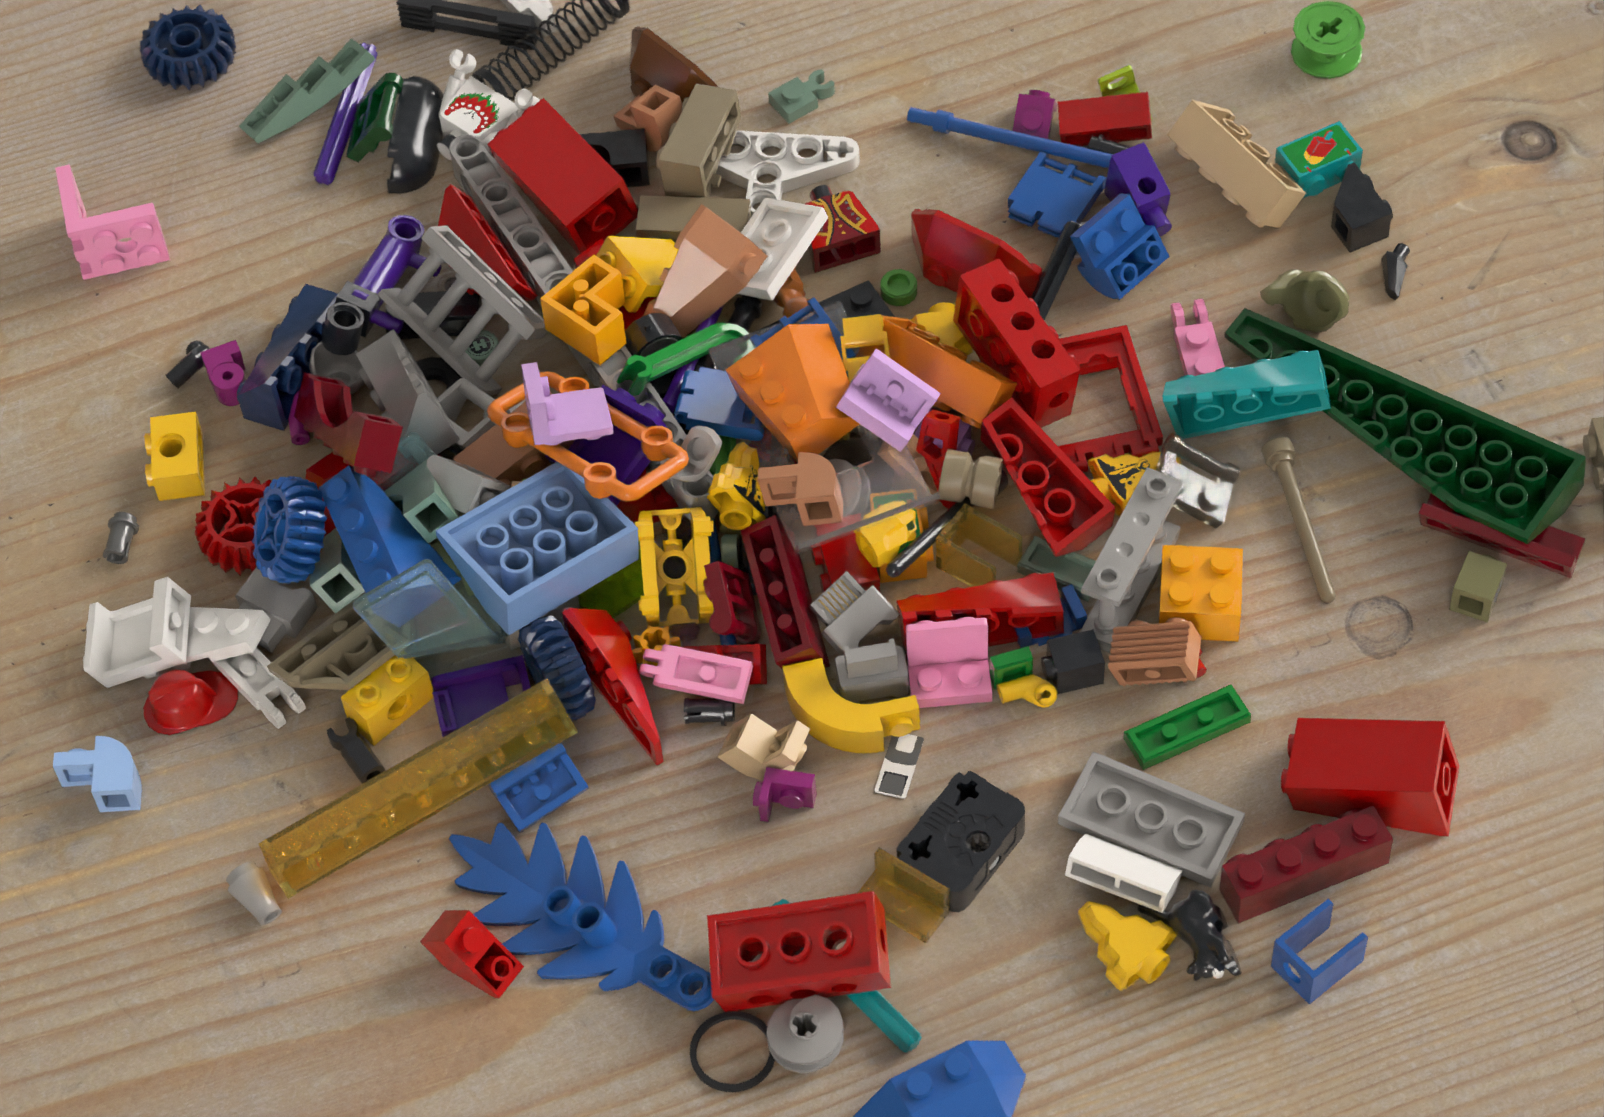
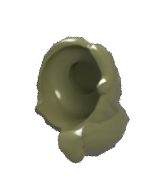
M1291 269L1279 275L1272 284L1260 291L1262 300L1272 306L1274 304L1283 305L1285 312L1293 320L1295 327L1315 333L1327 331L1339 320L1345 318L1349 312V295L1340 281L1324 271L1305 272L1303 270Z

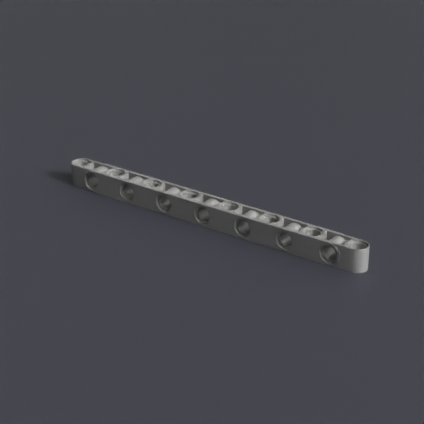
M472 135L459 136L450 143L449 147L455 178L463 188L464 193L473 199L479 211L531 288L537 294L535 299L541 306L540 298L572 273L573 270L482 142ZM566 343L596 388L605 385L614 391L620 387L628 392L633 381L625 380L620 384L617 383V379L627 359L632 356L625 345L603 364L598 365ZM650 382L647 383L642 393L633 396L637 401L636 403L642 406L650 403L659 409L665 416L662 421L672 432L673 442L681 446L687 436L652 384ZM670 458L663 461H651L648 465L651 470H654ZM710 471L694 483L683 482L673 478H669L662 483L666 492L673 497L680 509L702 507L706 517L710 516V520L718 513V510L707 499L708 489L713 480V475ZM690 513L684 514L689 520H691Z

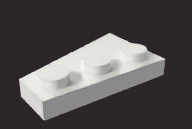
M190 607L186 663L174 666V669H188L191 662L204 658H209L212 662L254 652L271 619L263 610ZM160 671L146 675L144 677L146 679L159 676Z

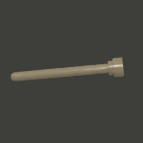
M1286 437L1272 439L1262 447L1264 460L1268 467H1271L1273 471L1278 473L1320 599L1324 603H1331L1335 600L1336 593L1292 469L1296 457L1293 444Z

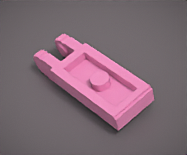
M1197 299L1193 302V314L1197 322L1194 325H1185L1184 311L1180 302L1173 303L1170 306L1174 326V339L1185 375L1197 376L1215 372L1217 369L1225 367L1212 322L1208 320V312L1203 299Z

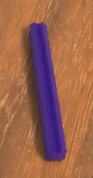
M364 42L360 44L377 58L378 54L374 44H366ZM376 59L341 93L313 172L315 181L318 184L330 185L334 181L353 126L358 102L364 95Z

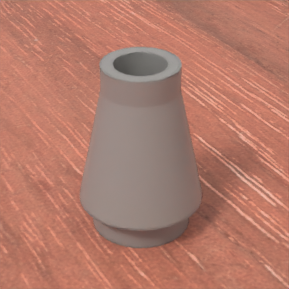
M250 861L238 866L227 876L228 892L258 920L260 925L269 924L279 917L282 911L275 900L263 867H257L255 862Z

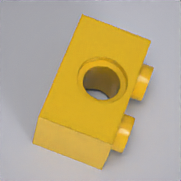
M196 412L150 417V433H145L144 435L146 453L148 456H151V464H145L148 487L154 486L159 501L205 495L203 432Z
M402 649L342 695L341 700L346 717L353 719L357 724L359 733L375 746L432 700L433 688L428 671Z

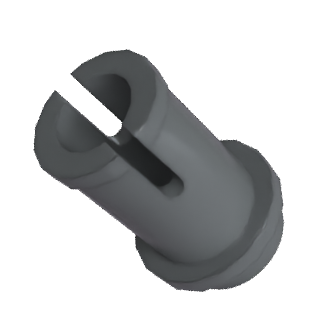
M117 512L108 521L110 533L103 557L107 558L109 562L124 564L128 561L133 535L138 533L139 525L134 515L127 512Z

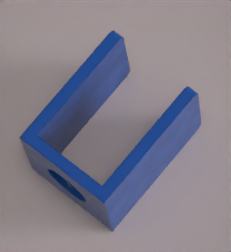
M1330 899L1324 901L1274 941L1271 967L1308 1004H1311L1361 964L1365 957L1368 936L1364 932L1314 971L1297 955L1298 952L1330 927L1334 904ZM1289 964L1297 971L1300 978L1293 973Z

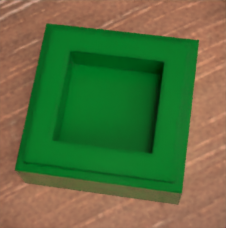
M1029 646L990 657V679L994 690L997 689V684L1033 674V656Z

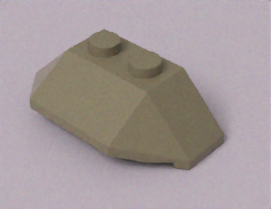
M364 592L275 659L267 668L273 675L290 687L326 691L350 690L412 642L414 614L401 624H397L373 610Z

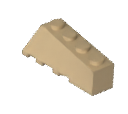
M1192 100L1167 134L1177 144L1175 150L1184 158L1190 161L1194 160L1200 166L1198 172L1204 178L1213 183L1217 182L1223 188L1221 193L1226 199L1247 210L1245 216L1253 224L1261 228L1265 225L1281 228L1305 196L1304 190L1282 166L1274 162H1267L1271 154L1264 147L1249 140L1252 134L1246 127L1242 125L1239 127L1233 122L1236 116L1230 110Z

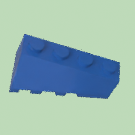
M348 465L319 487V490L322 491L323 500L326 503L372 609L397 624H401L461 580V577L443 561V557L436 549L431 547L402 515V511L379 485L369 477L355 472L354 468Z

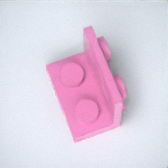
M962 617L957 620L941 622L925 620L916 624L906 625L910 696L916 695L919 708L992 702V687L988 663V624L986 618Z

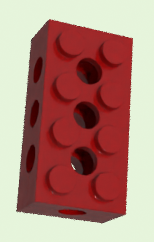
M997 259L960 275L953 322L982 363L1017 383L1011 397L1040 428L1071 415L1080 375L1079 363L1073 354H1068L1064 349L1054 327L1048 326L1043 320L1036 302L1032 298H1028L1022 291L1015 273L1007 270L1001 260Z
M874 891L707 915L712 998L725 1012L784 1004L786 1001L804 999L813 995L827 998L891 988L885 909ZM846 942L843 947L835 950L840 943ZM804 948L800 954L794 956L797 950ZM762 954L757 961L752 962L756 956Z

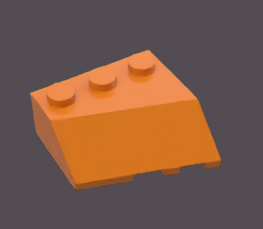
M788 324L726 369L739 398L797 463L799 452L820 454L860 425L836 408L850 381L829 324Z

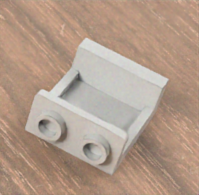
M169 577L154 581V592L151 599L115 611L107 610L98 602L90 604L88 622L86 624L85 654L83 657L84 671L106 688L186 663L191 595Z

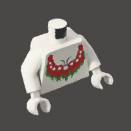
M458 49L454 50L449 58L451 66L455 68V73L449 76L439 111L444 138L437 144L440 153L449 160H451L450 143L462 135L477 137L491 155L492 152L487 143L500 130L507 128L522 116L528 107L540 101V99L532 95V92L524 88L517 92L514 103L472 76L467 80L464 79L465 74L471 73L476 68V60L472 55L467 54L464 64L460 65L463 52Z

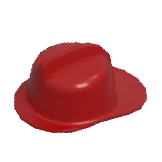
M177 669L167 671L155 680L151 690L148 692V697L143 707L144 719L149 728L159 734L166 735L177 734L211 724L225 718L234 710L238 701V689L221 672L209 670L190 673Z

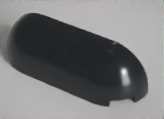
M412 76L403 79V87L401 93H399L393 121V133L388 145L387 157L394 158L390 179H387L388 193L401 194L415 191L427 184L436 172L440 154L437 144L443 139L439 111L444 94L435 83L424 77Z

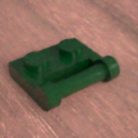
M396 73L384 74L358 102L346 157L359 163L368 152L373 153L377 149L380 141L384 142L391 139L393 133L391 120L397 94L401 93L403 87V78Z

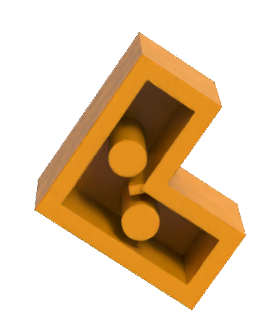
M594 254L540 298L545 329L598 365L603 364L626 344L623 315L618 310L625 304L621 272Z

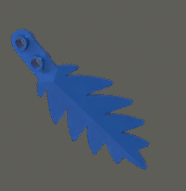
M503 823L497 824L491 845L463 835L452 834L449 837L457 852L472 867V869L455 879V884L459 888L472 892L502 895L473 915L483 925L488 926L532 924L502 943L513 955L545 954L568 950L537 971V974L542 979H582L609 974L599 982V987L603 991L618 990L639 982L690 1011L702 1010L714 1001L711 989V973L663 947V922L661 915L656 910L651 911L645 927L640 898L627 864L622 860L617 863L606 902L599 864L592 845L585 835L579 838L568 880L561 852L546 823L539 825L529 862L520 845Z

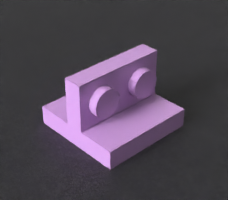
M875 349L866 363L862 364L853 377L836 408L901 452L911 439L916 427L937 401L941 393L884 353Z

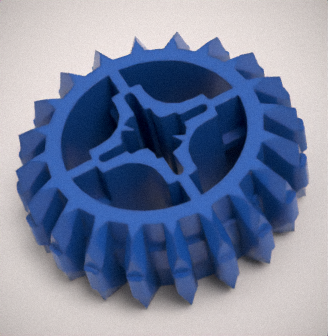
M288 476L273 479L270 486L265 488L264 498L259 499V509L255 513L256 521L252 527L254 529L252 543L255 545L253 556L257 559L256 566L258 570H261L263 577L275 580L278 583H299V581H305L309 574H312L315 570V563L320 561V550L324 548L323 538L327 533L325 531L327 516L324 515L326 503L322 500V491L317 488L316 483L301 477Z

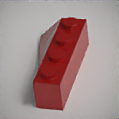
M1012 397L982 420L980 440L997 458L1003 459V465L1008 470L1055 557L1083 550L1113 526L1116 507Z
M1054 572L1046 574L1032 573L1018 579L1007 581L993 580L984 585L968 588L955 587L945 592L929 595L916 594L906 599L896 600L897 611L900 614L898 616V624L906 660V625L916 624L925 620L941 622L957 620L962 617L986 618L988 624V647L1018 642V637L1013 627L1023 628L1028 626L1032 639L1064 633L1063 608Z

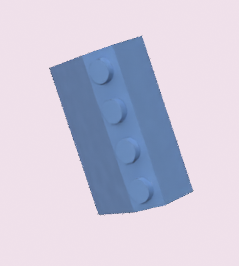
M559 462L552 464L436 530L437 538L484 610L508 635H511L639 559L638 527L608 498L598 499L592 497L585 489L584 478Z

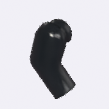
M199 340L189 343L186 348L187 355L165 376L179 389L190 377L204 367L200 352L210 349L209 346L204 345Z

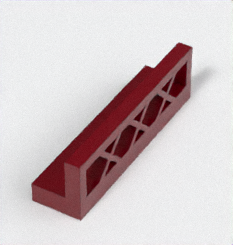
M1432 493L1427 504L1422 503L1418 513L1420 525L1569 578H1572L1585 544V538L1552 526H1548L1531 542L1526 544L1457 513Z

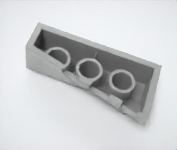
M394 329L356 354L363 367L358 371L360 377L370 390L374 388L370 392L372 399L382 412L387 410L381 414L382 417L391 418L403 427L398 446L406 456L412 452L421 464L431 455L439 454L460 440L412 353Z

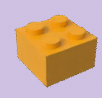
M1162 545L1159 623H1166L1170 618H1182L1193 623L1201 636V640L1238 642L1242 605L1243 549Z

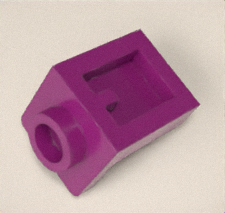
M766 767L763 782H756L753 793V806H758L760 821L769 822L773 802L780 803L791 809L801 807L814 808L817 796L815 774Z

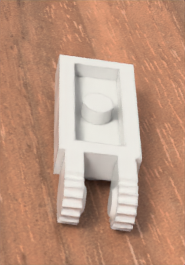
M257 647L254 652L212 662L257 710L261 709L266 718L276 728L279 729L286 724L283 713L271 702L278 695L281 694L288 706L299 714L306 709L305 703L294 689L268 670L267 666L271 662Z

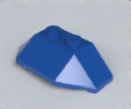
M965 1041L890 1078L853 1117H1013L1026 1075L1005 1041Z

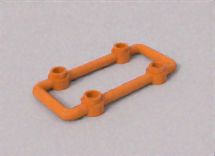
M550 371L539 373L540 377L547 376L549 387L559 393L590 389L588 381L581 377L564 378ZM523 383L492 401L487 408L488 418L502 428L503 439L509 446L521 448L529 444L583 477L585 489L594 498L602 499L612 495L622 501L639 499L683 470L688 464L689 457L687 452L673 442L670 429L664 426L647 427L608 403L612 424L641 441L642 452L649 460L663 461L670 458L631 485H625L616 479V470L611 464L604 462L591 464L560 444L535 445L528 414L522 412L509 414L506 412L525 400Z

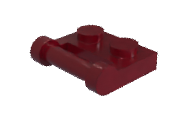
M720 561L704 565L707 577L703 580L704 590L708 599L712 601L714 613L709 620L711 630L720 635L732 634L736 636L738 641L744 644H755L760 639L761 627L749 574ZM735 613L738 614L739 620L735 618Z

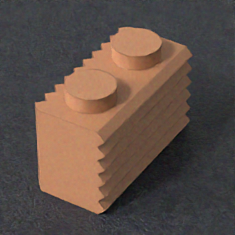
M1175 617L1168 619L1166 623L1149 624L1137 620L1131 621L1128 626L1113 628L1114 634L1112 635L1113 641L1111 642L1112 648L1110 649L1111 655L1109 656L1108 668L1120 685L1126 686L1128 684L1133 686L1134 684L1141 685L1142 683L1148 685L1149 683L1156 684L1157 682L1163 684L1165 682L1172 683L1173 681L1179 683L1180 681L1187 682L1190 680L1194 682L1196 680L1201 636L1191 621Z

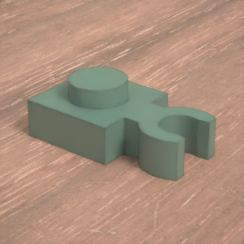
M819 69L812 72L804 83L796 77L768 92V100L774 109L790 124L817 109L818 99H827L834 95L835 83L829 81L821 85L825 81L824 71Z

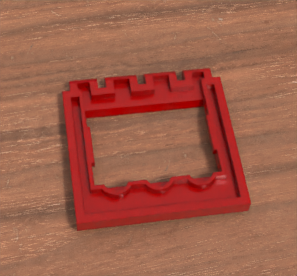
M1127 325L1060 338V343L1067 353L1073 354L1080 366V375L1118 368L1121 384L1129 409L1132 411L1137 430L1058 447L1082 472H1088V460L1104 454L1114 458L1129 452L1130 455L1142 457L1152 452H1159L1158 446L1163 445V435Z

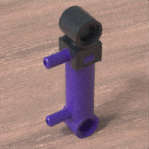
M408 215L393 217L389 221L385 236L353 282L347 281L336 296L335 304H332L326 313L321 338L322 345L326 350L336 355L354 353L358 348L360 337L365 338L374 324L389 331L394 329L397 334L401 332L404 325L403 320L379 310L384 301L378 296V293L381 289L394 288L408 266L418 270L427 257L419 254L422 245L421 237L424 235L425 230L423 224L418 219ZM441 265L433 274V277H437L439 275L442 268Z

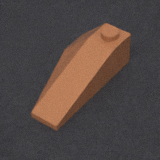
M701 204L679 234L674 245L678 249L671 268L664 267L660 276V280L664 284L657 299L648 303L643 316L651 313H662L669 316L682 338H684L745 288L768 256L750 239Z

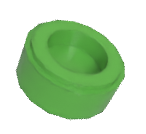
M894 269L889 271L880 281L881 296L890 305L904 306L910 304L917 296V279L907 270Z

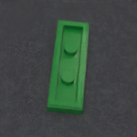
M1232 684L1124 731L1123 739L1142 770H1145L1250 723L1251 713Z

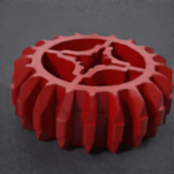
M256 476L250 483H245L239 477L237 485L230 486L224 482V491L217 492L211 490V501H201L202 512L196 513L195 521L197 526H195V536L197 541H199L198 545L204 556L208 557L209 562L213 566L220 565V568L225 573L234 568L235 572L241 576L245 569H250L253 572L257 567V559L253 556L255 545L252 543L254 538V529L252 527L255 525V513L259 509V499L264 498V490L272 482L270 479L261 485L260 480Z

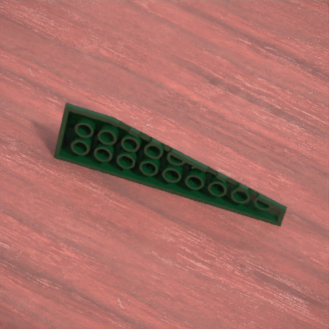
M1244 308L1225 332V338L1255 361L1291 356L1298 351L1310 352L1318 350L1325 370L1331 409L1322 410L1325 414L1457 513L1528 544L1562 516L1584 486L1585 456L1256 312Z

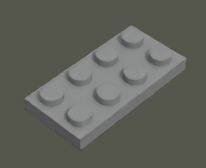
M1092 752L1058 815V824L1080 834L1092 835L1183 870L1181 876L1211 888L1244 823L1245 813Z

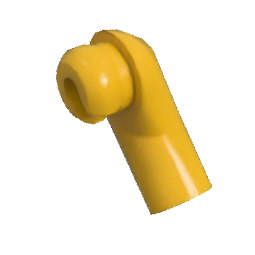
M1034 674L997 684L998 695L1003 704L1022 698L1036 706L1045 708L1053 705L1057 698L1055 686Z

